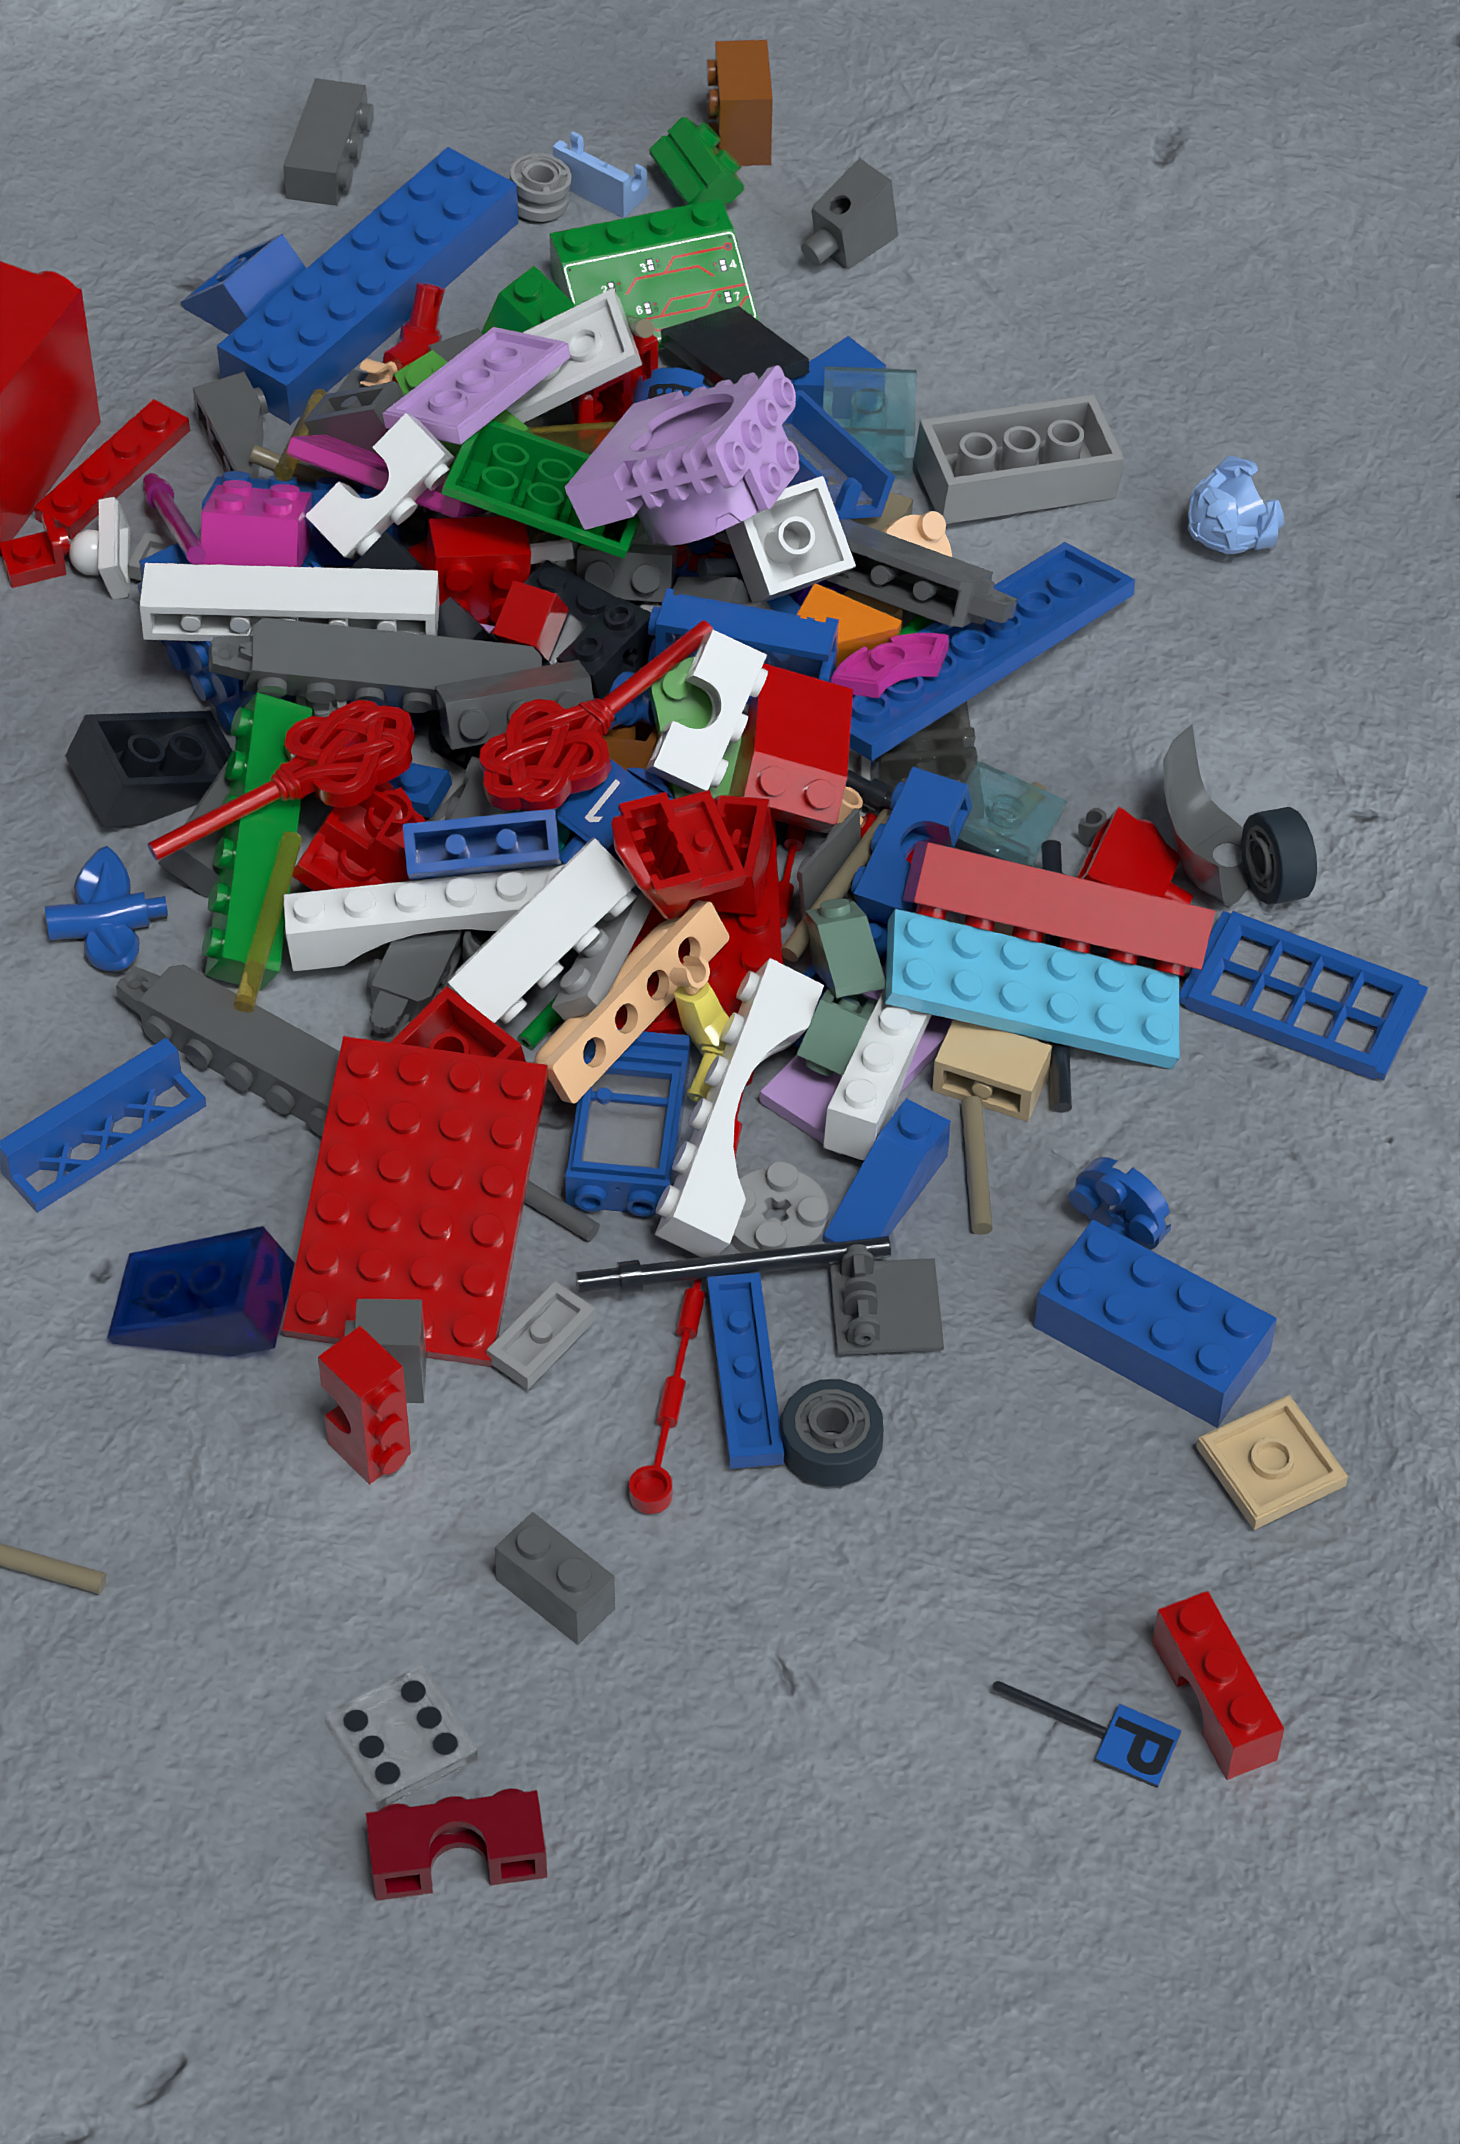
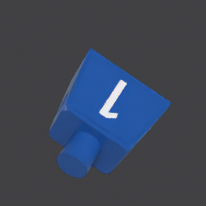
M610 759L612 769L604 782L590 790L569 794L556 812V819L574 835L560 853L561 862L565 865L594 837L623 866V862L615 851L611 828L612 819L615 816L621 815L618 805L657 793Z

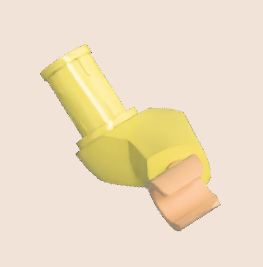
M685 956L683 961L687 969L674 967L670 971L669 978L674 985L678 986L674 996L682 1027L703 1055L692 1085L686 1094L691 1100L698 1103L701 1098L706 1099L711 1087L705 1083L709 1067L717 1055H723L727 1043L721 1041V1035L729 1017L707 982L710 975L708 962L701 957Z

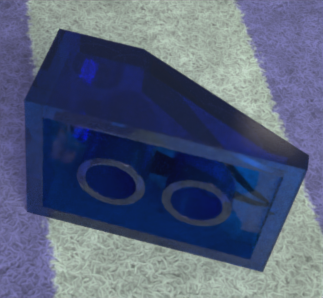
M264 1226L129 1253L107 1339L112 1344L225 1357L274 1349L295 1263Z

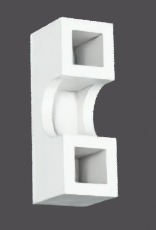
M407 413L372 447L384 459L388 467L389 478L384 490L373 498L362 499L350 486L338 482L305 515L346 558L357 560L381 537V534L393 522L396 525L404 522L417 508V504L414 501L427 488L432 491L440 486L447 479L451 471L448 466L456 458L417 418Z
M711 630L704 635L685 681L698 686L708 694L712 703V717L708 725L703 729L688 728L675 721L666 724L645 771L693 793L707 791L710 786L717 788L729 761L722 759L729 741L737 743L748 721V716L743 714L742 711L749 695L756 698L767 678L768 671L762 668L767 655L715 630Z

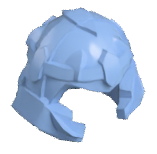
M1229 455L1212 470L1211 475L1201 480L1195 487L1189 499L1188 531L1195 542L1199 541L1206 547L1225 554H1237L1252 548L1259 550L1276 546L1278 530L1285 524L1283 511L1276 498L1266 501V506L1262 502L1251 478L1258 471L1257 465L1253 461Z

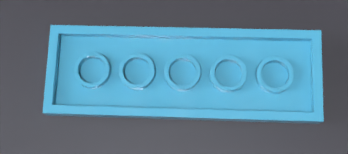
M895 909L888 919L885 1004L1172 1069L1180 1059L1179 975Z

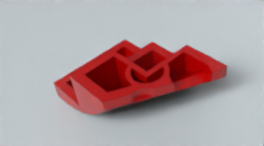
M389 781L376 785L371 796L358 805L344 808L333 806L290 875L314 891L406 882L409 877L407 874L403 824L427 821L414 810L410 798L402 788L395 790Z

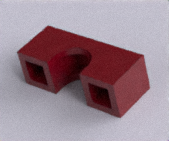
M504 1789L496 1792L493 1796L473 1799L450 1796L438 1800L435 1804L412 1807L406 1804H390L382 1807L379 1811L366 1813L376 1901L433 1893L431 1876L433 1864L441 1854L454 1848L471 1849L483 1857L488 1866L490 1886L547 1878L546 1847L537 1790L524 1792L520 1789Z

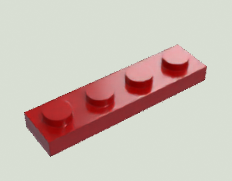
M153 399L34 506L35 519L43 524L41 514L51 512L56 528L65 527L68 538L72 540L99 515L100 499L111 497L117 499L190 432L189 418Z

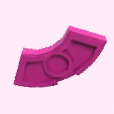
M939 633L905 634L890 637L889 643L880 644L869 651L868 648L863 647L848 656L837 667L831 677V683L853 689V695L879 698L887 687L900 680L918 676L937 677L949 648V635Z

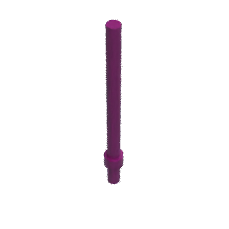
M147 474L143 479L144 496L151 507L158 509L188 561L195 565L201 564L206 558V552L175 503L172 487L157 474Z

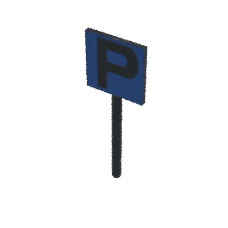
M995 1681L992 1685L993 1690L1104 1738L1095 1762L1155 1788H1158L1182 1732L1178 1728L1120 1703L1109 1728L1001 1681Z

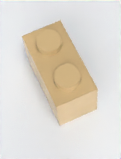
M953 1019L934 1061L932 1091L959 1100H963L967 1096H978L982 1099V1107L1029 1122L1049 1076L1052 1046L1039 1042L1033 1037L1020 1036L1011 1032Z

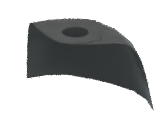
M1191 724L1172 741L1163 759L1164 792L1172 837L1186 876L1203 893L1225 905L1231 906L1240 900L1250 886L1245 875L1243 861L1237 866L1226 867L1215 861L1213 851L1217 846L1225 843L1234 844L1241 848L1243 827L1222 811L1211 800L1205 790L1197 760L1193 724Z

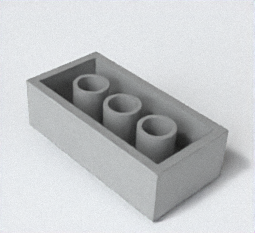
M1093 394L922 419L919 423L914 462L935 511L943 516L946 524L1114 499L1118 491L1124 457Z

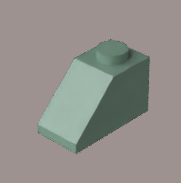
M838 898L820 903V908L807 910L806 919L812 965L835 997L839 998L885 989V977L868 919L854 901L850 902L847 899Z
M828 988L817 1006L797 1055L807 1059L805 1065L815 1072L826 1076H833L835 1072L843 1075L878 1000L862 993L836 998Z

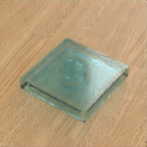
M978 761L965 783L969 788L972 809L959 835V839L1009 862L1033 867L1041 853V844L1049 839L1063 814L1067 801L984 762Z

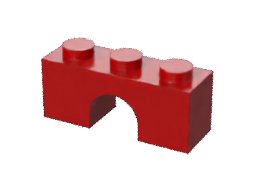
M360 1325L319 1355L318 1364L321 1387L339 1404L325 1415L328 1444L370 1485L383 1474L389 1475L397 1471L405 1463L408 1455L411 1454L403 1366Z
M1209 1591L1158 1609L1152 1643L1176 1687L1190 1683L1203 1714L1202 1735L1226 1780L1277 1761L1285 1728Z

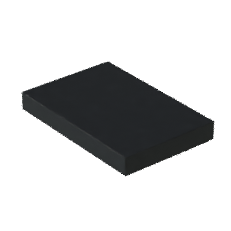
M739 305L661 329V344L714 385L728 379L733 384H737L743 375L755 373L759 380L767 368L779 366L784 376L789 380L809 373L808 357Z

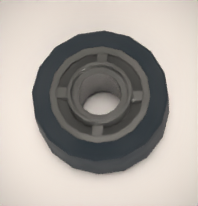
M1291 807L1272 809L1249 815L1243 825L1241 852L1245 875L1257 898L1267 905H1274L1309 897L1316 883L1317 854L1313 836L1305 819L1299 811Z
M823 1379L802 1386L788 1399L781 1416V1434L784 1458L790 1469L806 1481L821 1486H845L862 1479L876 1466L883 1446V1413L875 1398L857 1384L841 1379ZM834 1430L840 1432V1434L829 1435L824 1432Z

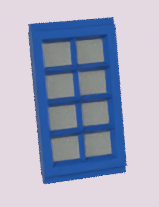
M1223 911L1209 936L1202 970L1192 968L1179 992V1003L1186 1005L1188 1010L1372 1080L1378 1078L1384 1081L1426 997L1428 987L1419 984L1417 979L1235 911H1232V913Z

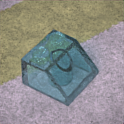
M825 366L823 410L893 475H913L917 370Z

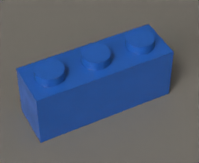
M555 809L403 824L407 874L410 881L561 865Z

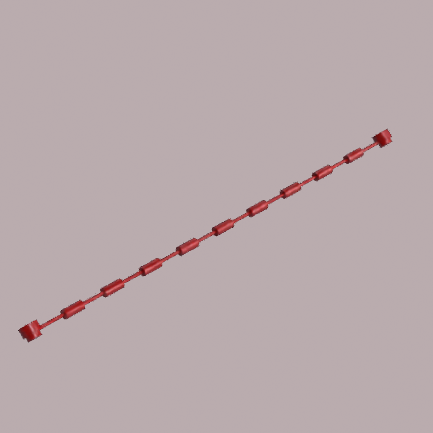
M788 824L784 842L785 848L789 850L783 879L779 881L781 928L787 924L794 892V886L790 883L795 854L803 849L807 833L806 828ZM755 1069L752 1071L745 1086L752 1083ZM743 1091L734 1120L733 1149L735 1158L742 1130V1124L737 1118ZM702 1279L694 1280L693 1287L686 1289L684 1292L676 1328V1334L681 1337L673 1376H668L665 1379L656 1418L657 1424L662 1427L653 1465L638 1468L629 1480L630 1501L638 1511L646 1514L662 1512L671 1504L673 1499L672 1478L665 1469L661 1468L669 1428L676 1427L686 1387V1382L681 1378L689 1339L697 1336L705 1300V1293L700 1290Z

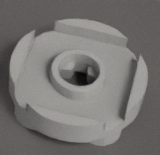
M781 1161L773 1163L769 1168L752 1171L739 1179L746 1201L731 1239V1243L739 1252L745 1253L822 1243L828 1224L829 1208L824 1191L811 1177L798 1172L793 1164ZM770 1209H782L786 1211L787 1220L781 1222L776 1217L769 1220L764 1217Z

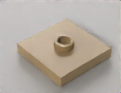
M1290 1395L1199 1437L1196 1448L1253 1530L1333 1493L1347 1484L1348 1475Z

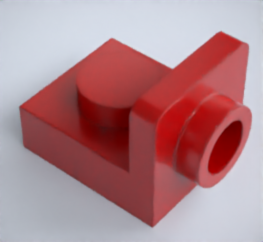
M51 512L41 514L44 532L0 542V555L12 588L67 575L64 556L69 555L70 543L65 527L56 528Z

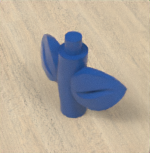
M108 846L97 850L77 875L74 890L78 904L45 906L50 941L85 938V956L93 966L105 971H120L127 968L135 960L139 953L140 941L139 936L133 929L149 926L150 918L168 916L165 896L145 899L144 892L130 894L131 885L128 872L118 855Z

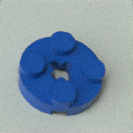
M1099 1157L1092 1160L1077 1176L1075 1187L1069 1192L1068 1197L1073 1207L1085 1214L1090 1221L1095 1220L1149 1250L1154 1249L1171 1230V1224L1166 1225L1164 1220L1170 1213V1210L1161 1192L1146 1176L1133 1167L1127 1174L1113 1168L1118 1160L1109 1157Z

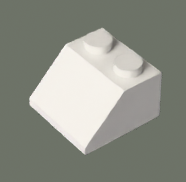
M823 476L785 488L771 509L759 511L748 519L726 529L752 602L773 600L856 567Z

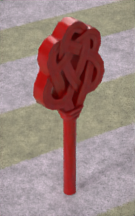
M702 620L602 700L595 698L594 700L580 702L577 706L564 709L554 700L535 699L523 703L511 715L506 732L490 738L480 749L479 761L482 773L484 774L483 785L491 806L502 810L522 809L527 812L556 809L564 803L569 794L590 790L604 782L612 767L608 744L603 739V736L607 734L608 729L611 727V723L614 721V714L696 651L704 635L714 630L707 621Z
M357 700L338 708L328 717L311 716L296 722L286 732L284 743L289 761L280 764L275 774L271 775L269 782L149 842L148 848L152 856L158 861L278 799L284 801L288 799L295 800V798L303 799V796L316 792L317 798L326 805L338 808L358 805L371 796L376 785L390 781L409 769L413 759L411 748L415 739L410 714L399 707L378 706L373 701Z

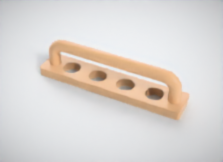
M698 900L681 918L666 920L655 927L626 957L609 993L592 1012L567 1019L536 1053L534 1063L548 1065V1080L551 1081L562 1101L576 1103L675 998L674 992L678 986L670 981L669 974L674 967L687 969L686 964H682L678 957V950L684 939L687 938L690 943L689 956L701 957L707 962L728 942L729 934L711 902ZM656 971L659 977V986L656 993L650 997L647 991V982L650 975ZM624 1004L628 1011V1018L624 1027L618 1030L615 1024V1016L618 1009ZM593 1038L596 1044L595 1056L589 1064H586L583 1058V1050L588 1040Z

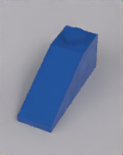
M906 1098L879 1133L823 1235V1242L832 1243L883 1236L889 1237L948 1157L951 1121Z

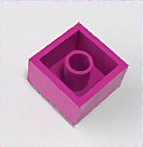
M242 480L225 481L223 485H217L201 512V545L206 552V558L201 565L301 567L310 549L311 522L305 515L311 510L312 493L299 492V487L289 484L273 485L271 489L252 488L250 482Z

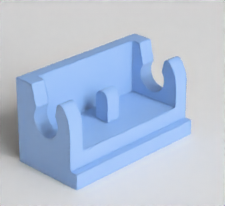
M575 132L571 133L570 150L567 143L561 140L553 146V156L563 161L571 171L572 179L569 191L621 218H625L650 194L645 167L635 164V177L584 152L583 137Z

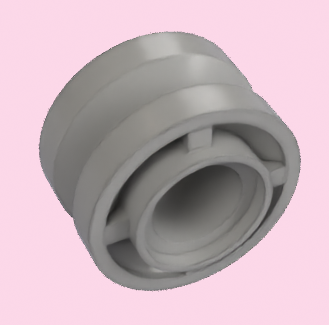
M541 153L527 154L514 161L511 166L509 180L517 184L518 215L531 221L545 222L557 219L565 213L568 207L572 174L569 167L563 161L554 156Z

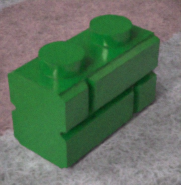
M681 117L668 130L667 136L663 135L649 148V154L686 205L721 199L725 207L726 203H731L745 190V185L736 174L741 169V166L725 149L718 150L716 145L721 142V139L709 125L702 122L698 126L688 117Z

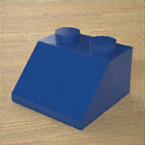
M280 234L238 253L180 303L185 310L230 335L301 274L306 267L283 234Z

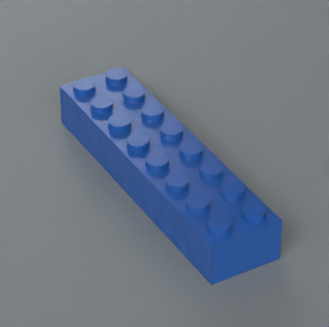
M447 147L217 345L220 379L245 372L253 389L260 387L268 412L291 425L352 369L394 334L401 325H404L410 319L415 299L416 284L418 282L445 289L518 224L517 184Z

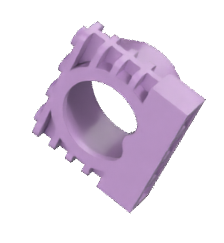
M779 366L767 368L759 380L755 373L743 375L737 384H733L728 379L718 382L713 388L707 389L705 386L696 388L690 395L685 397L682 391L679 390L633 403L564 487L584 530L631 518L637 513L650 542L669 546L679 545L712 536L748 519L759 511L771 509L799 470L797 449L791 441H788L782 424L795 408L796 394L792 382L784 376Z

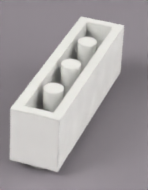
M593 837L448 979V983L468 1003L495 1023L500 1019L506 1025L526 1006L527 1003L522 996L535 983L543 989L562 971L564 967L558 960L572 947L580 953L596 938L600 931L594 925L608 911L616 917L637 897L631 890L636 885L633 878Z

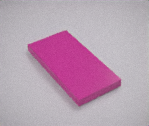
M326 434L295 436L290 439L286 453H289L291 457L381 491L387 485L389 478L388 467L384 459L377 453ZM446 480L432 491L427 488L414 501L416 504L453 518L481 515L488 512V510L441 494Z

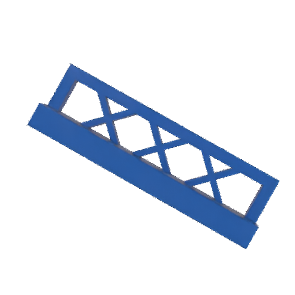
M164 1038L0 1140L1 1173L35 1212L38 1213L206 1107L205 1096L181 1072L178 1050L167 1038ZM173 1086L186 1098L174 1107L155 1106L156 1097ZM123 1117L143 1118L141 1128L131 1134L113 1132L114 1123ZM82 1143L101 1144L99 1154L90 1160L70 1159L72 1149ZM39 1170L58 1171L56 1181L39 1192L26 1179Z

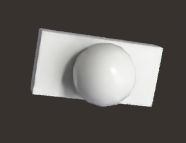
M115 497L99 500V530L87 529L77 534L71 541L69 548L71 564L85 575L97 576L101 574L112 600L126 598L130 593V578L127 566L130 561V526L119 501Z
M550 532L539 533L529 542L531 564L536 563L535 571L546 560H549L576 575L577 549L581 543Z

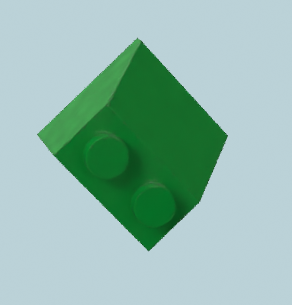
M534 265L499 292L481 333L484 335L493 327L523 333L577 305Z

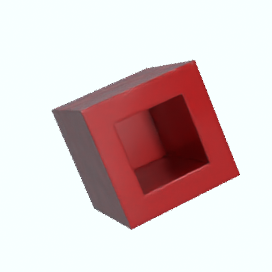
M513 581L492 634L500 643L532 646L542 656V660L549 662L569 608L556 593Z

